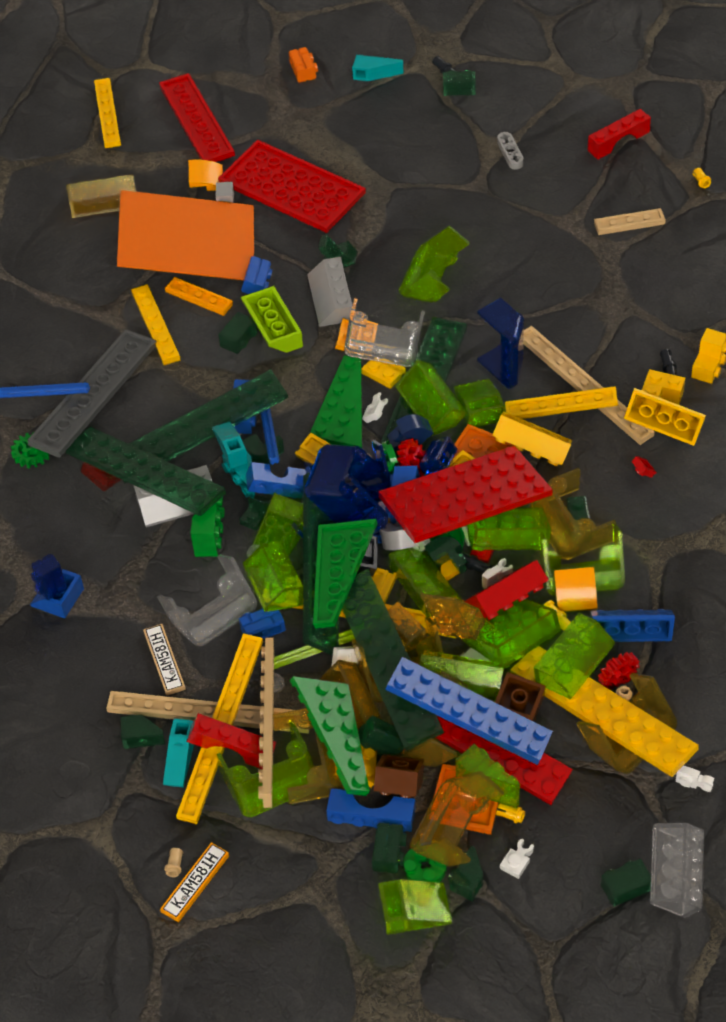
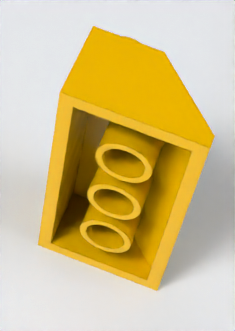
M634 388L624 419L694 446L706 415Z
M505 411L501 414L492 435L496 437V441L506 444V442L511 443L519 451L525 449L535 458L540 459L544 457L548 459V463L554 466H558V464L563 465L572 440Z

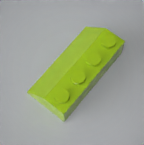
M274 286L241 297L269 347L286 353L303 347L302 332Z

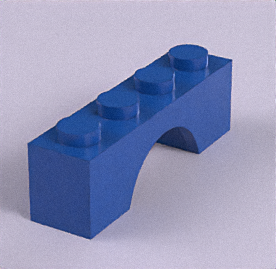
M331 788L326 811L328 821L335 824L348 823L357 827L371 826L380 830L386 828L394 829L398 832H412L416 804L415 799L394 796L383 807L366 808L355 800L353 794H347L342 789Z

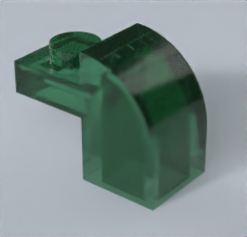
M327 234L321 236L318 249L325 255L324 259L341 257L343 268L355 264L358 251L349 241L337 245Z
M256 434L242 440L246 451L251 456L252 462L270 464L266 442L263 443ZM278 435L276 436L278 454L280 455L284 452L283 439Z
M447 536L438 537L424 546L426 553L437 568L451 560L460 574L467 571L465 566L467 561L461 553L463 551L462 546L456 539Z

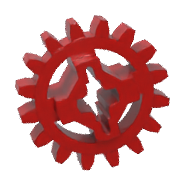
M413 438L401 441V444L398 445L399 451H396L399 455V458H397L399 466H417L420 477L424 476L429 465L426 463L428 460L426 450H422L423 445H418V440L414 441Z
M626 652L624 655L619 654L617 658L613 657L607 661L606 667L602 668V673L598 675V681L610 690L614 687L618 688L621 684L628 683L632 679V674L637 673L636 669L640 667V661L632 652Z

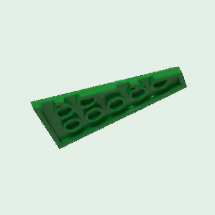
M343 356L310 431L331 445L362 451V373L360 358Z
M376 519L318 525L313 616L315 628L335 627L378 524Z
M293 676L290 683L298 690V698L301 703L305 704L309 712L307 716L321 743H325L328 749L326 753L329 759H333L337 767L336 773L347 794L366 796L370 790L349 685Z

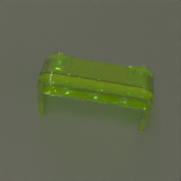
M450 225L426 241L416 251L401 284L399 293L411 299L430 303L437 302L441 296L450 290L448 286L440 281L445 268L449 265L452 266L457 261L458 257L456 256L458 252L467 247L470 242Z
M613 524L614 544H606L600 549L598 561L561 564L559 554L553 550H547V539L543 532H538L541 565L549 579L545 582L549 594L555 596L556 593L554 570L594 567L596 592L617 590L623 587L625 583L622 531L617 524Z
M293 721L289 722L292 741L286 747L289 759L273 765L272 808L306 794L318 786V776L307 745ZM221 753L216 754L220 773L240 812L244 816L254 817L272 809L264 808L263 799H259L258 787L263 786V782H259V772L251 775L249 770L242 765L228 768Z

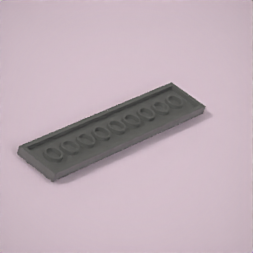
M125 329L78 382L89 383V393L68 394L27 440L28 446L60 458L156 347V340Z

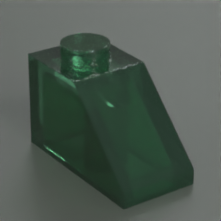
M128 715L121 717V738L124 749L165 745L163 730L144 716Z

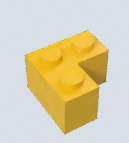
M706 328L700 341L699 354L692 367L691 378L712 384L715 377H719L721 365L726 363L725 333Z
M649 369L641 391L679 405L684 393L685 378Z

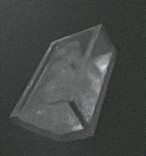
M655 823L653 825L650 904L684 918L702 910L703 829L688 823Z

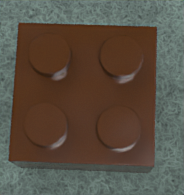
M507 672L495 703L534 722L544 699L546 686Z
M383 754L376 765L374 791H378L382 795L398 794L402 798L416 797L423 783L425 760Z

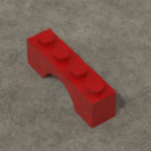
M638 109L588 136L587 151L599 160L610 154L615 144L622 137L631 134L638 139L649 133L651 117L642 109Z
M197 714L191 725L186 742L205 749L214 746L229 748L239 753L244 758L246 764L263 769V766H259V753H263V750H260L259 738L262 736L205 715ZM273 741V753L276 746V741Z

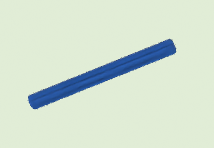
M87 382L0 388V398L89 393L90 387Z
M264 399L259 401L268 458L270 464L273 465L274 463L278 464L280 459L269 401Z

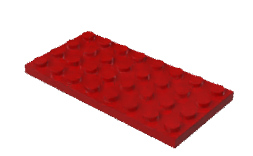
M260 140L254 142L218 177L219 182H233L235 191L326 233L366 193L365 187Z
M511 446L379 491V498L415 544L552 496L553 489L515 446Z

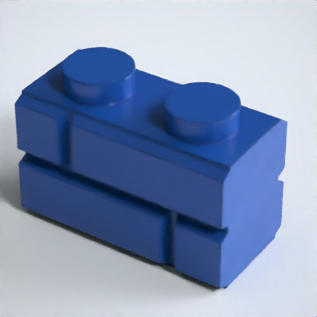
M252 256L241 291L251 294L268 288L269 282L266 280H270L273 271L270 269L271 262Z
M276 604L271 606L265 605L259 611L245 613L239 618L240 629L244 634L265 639L286 631L285 621Z

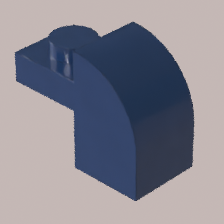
M411 414L396 421L398 426L387 436L393 449L399 451L398 445L401 444V441L413 438L414 441L418 440V444H422L434 432L427 419L420 415Z

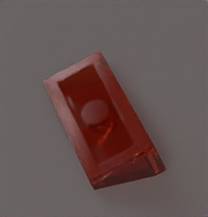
M99 458L84 460L81 473L102 491L108 490L121 480V476Z

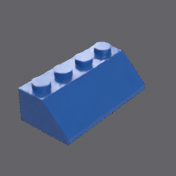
M664 609L590 611V638L592 642L672 641L675 615L672 610Z

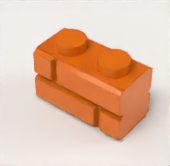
M306 47L289 51V62L297 81L301 83L306 80L316 79L318 67L316 62L313 63V54L309 53Z

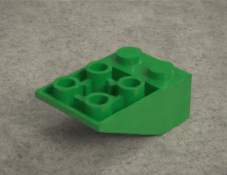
M218 487L213 489L192 517L191 539L195 557H218V550L222 549L220 533H223V522H221V518L225 517V508L222 507L223 496L219 495Z

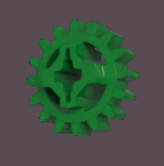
M28 432L25 434V437L20 435L19 441L14 440V445L11 446V454L15 463H20V467L26 464L27 468H30L31 465H34L36 468L38 463L44 464V459L49 460V453L28 446L27 440L31 437Z

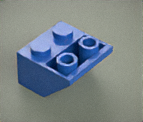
M64 569L50 574L31 602V607L66 618L84 590L81 575Z

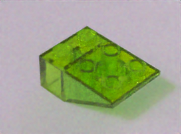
M490 379L454 386L467 424L479 427L499 421L501 414L505 411V405L499 391Z
M274 493L252 546L287 560L308 528L315 510L308 505Z
M473 744L456 758V781L471 795L515 808L519 807V781L513 775L510 776L505 772L499 762H494L483 748L480 749Z
M402 879L378 883L387 935L452 924L444 883Z

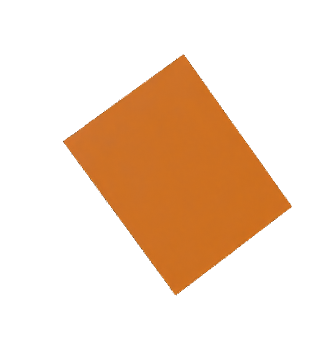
M121 190L117 267L236 280L245 279L250 259L254 256V205Z

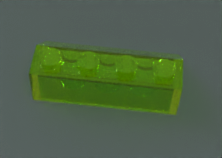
M417 359L395 386L416 415H420L428 420L434 432L431 436L455 427L467 414V411L429 363Z
M515 508L467 525L468 540L472 550L548 549L551 527L543 508Z
M273 541L261 544L243 562V567L264 612L303 606V585L282 542Z
M406 548L389 553L391 571L393 574L394 572L397 573V579L426 618L462 603V599L425 552Z
M578 613L535 665L536 682L571 700L615 645V641L596 620Z
M428 650L422 651L420 666L495 702L500 690L504 664Z

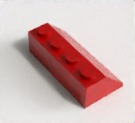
M535 560L463 601L460 605L479 621L485 618L489 621L499 615L497 611L500 609L506 611L513 607L512 602L515 600L521 602L528 598V592L533 591L535 593L544 588L543 583L549 579L538 560Z

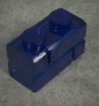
M446 436L431 442L419 463L425 475L449 467L457 452V447L451 438Z
M48 554L42 560L39 559L32 563L33 573L30 575L36 583L34 588L39 596L43 595L45 599L50 600L56 594L66 590L67 587L61 566L52 554Z

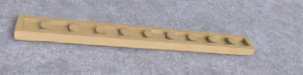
M530 326L518 334L520 342L577 391L604 388L534 327ZM619 400L618 406L598 408L639 445L654 436V430L624 419L627 407Z
M265 638V646H261V656L265 658V661H261V673H265L264 676H261V688H264V691H260L261 703H264V706H260V718H264V721H260V734H263V737L259 738L260 750H263V753H259V766H263V769H259V782H263V786L258 787L259 799H263V807L272 808L274 639Z
M111 691L106 709L108 713L194 721L198 713L212 718L218 702ZM241 704L233 726L260 728V721H264V718H260V706ZM274 708L273 730L309 734L311 724L307 716L309 712Z

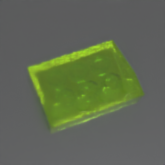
M527 599L521 602L515 600L512 602L513 607L506 611L500 609L497 611L499 615L489 621L487 618L480 621L477 620L460 631L458 637L469 647L489 659L490 665L503 670L561 631L555 609Z

